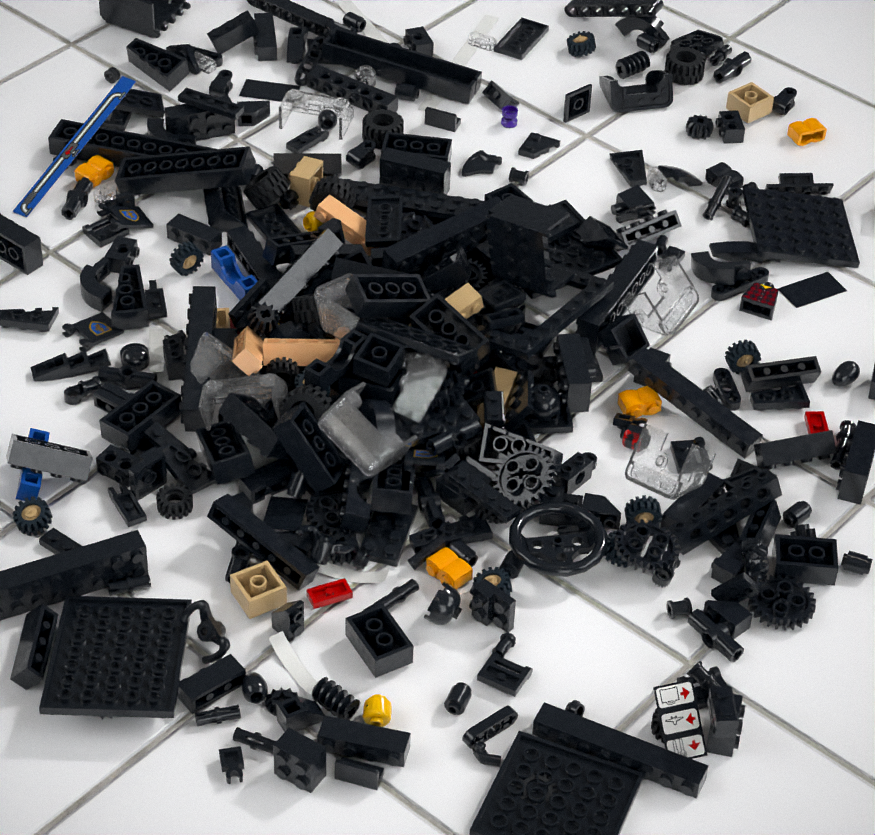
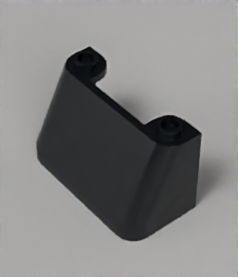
M649 71L645 77V84L620 86L618 80L608 75L599 76L600 88L610 108L615 112L664 108L670 106L673 102L672 74L665 71Z

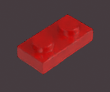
M805 411L804 419L808 434L829 431L824 411Z
M345 578L306 589V595L313 609L353 598V592Z

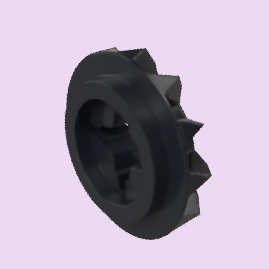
M282 687L279 690L272 689L271 694H267L265 707L269 713L277 716L276 703H279L281 698L286 700L298 696L297 692H292L291 688L284 690Z

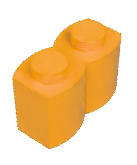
M809 118L803 122L796 121L791 123L788 127L787 135L798 146H804L810 142H818L825 139L827 128L816 118Z
M95 155L87 163H83L75 169V180L78 182L82 178H88L93 182L94 188L102 180H106L113 175V162L100 155Z
M644 386L637 390L630 389L620 392L617 404L623 414L638 418L642 415H653L660 412L662 400L657 392L648 386Z
M447 547L442 548L426 559L428 574L439 579L441 584L445 581L455 589H458L472 580L473 569L463 559L458 558Z

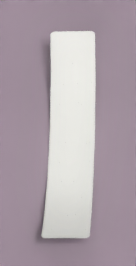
M149 329V372H164L163 329Z
M329 562L326 565L317 564L320 566L318 572L339 580L345 578L346 581L354 583L383 582L389 573V569L371 572L351 570Z
M281 631L269 637L273 649L292 678L302 689L312 694V690L318 681L312 677L300 662L284 632Z

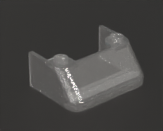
M292 89L285 94L279 105V129H283L292 111L318 116L322 110L330 109L339 119V140H343L354 117V109L345 98Z
M675 255L652 263L660 276V280L657 282V292L662 297L655 306L646 292L622 300L629 313H635L641 327L664 336L675 334L699 302L698 291Z
M352 273L322 284L314 292L320 325L325 332L331 333L340 340L352 329L355 330L360 319L344 308L347 306L352 307L345 291Z
M205 332L198 341L190 363V371L196 376L198 382L202 384L210 377L230 392L253 396L264 406L273 397V394L260 372L252 373L250 376L246 375L232 362L233 349L208 332Z
M412 352L405 354V362L401 367L407 369V375H403L399 382L401 393L394 403L392 410L420 423L440 388L447 369L444 359L432 358V355L427 353Z
M268 373L207 381L202 388L199 402V410L206 430H211L215 404H223L230 392L253 396L257 400L271 398L279 420L280 416L283 415L279 413V408L283 407L280 404L288 392L285 380L276 374Z
M362 382L346 391L324 412L318 420V426L364 474L374 476L403 458L418 437L414 435L403 442L396 434L389 433L383 436L358 410L362 403L359 394L366 385Z
M645 423L625 469L626 479L670 500H675L701 487L705 482L716 453L692 444L679 476L665 470L668 464V455L661 451L669 433Z

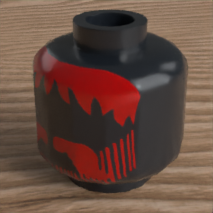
M632 423L627 428L624 427L622 429L620 438H622L624 447L640 451L642 448L645 449L647 447L650 434H648L645 427Z

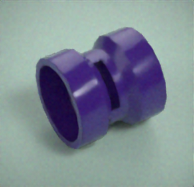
M511 105L504 106L502 108V126L505 128L516 127L518 108Z

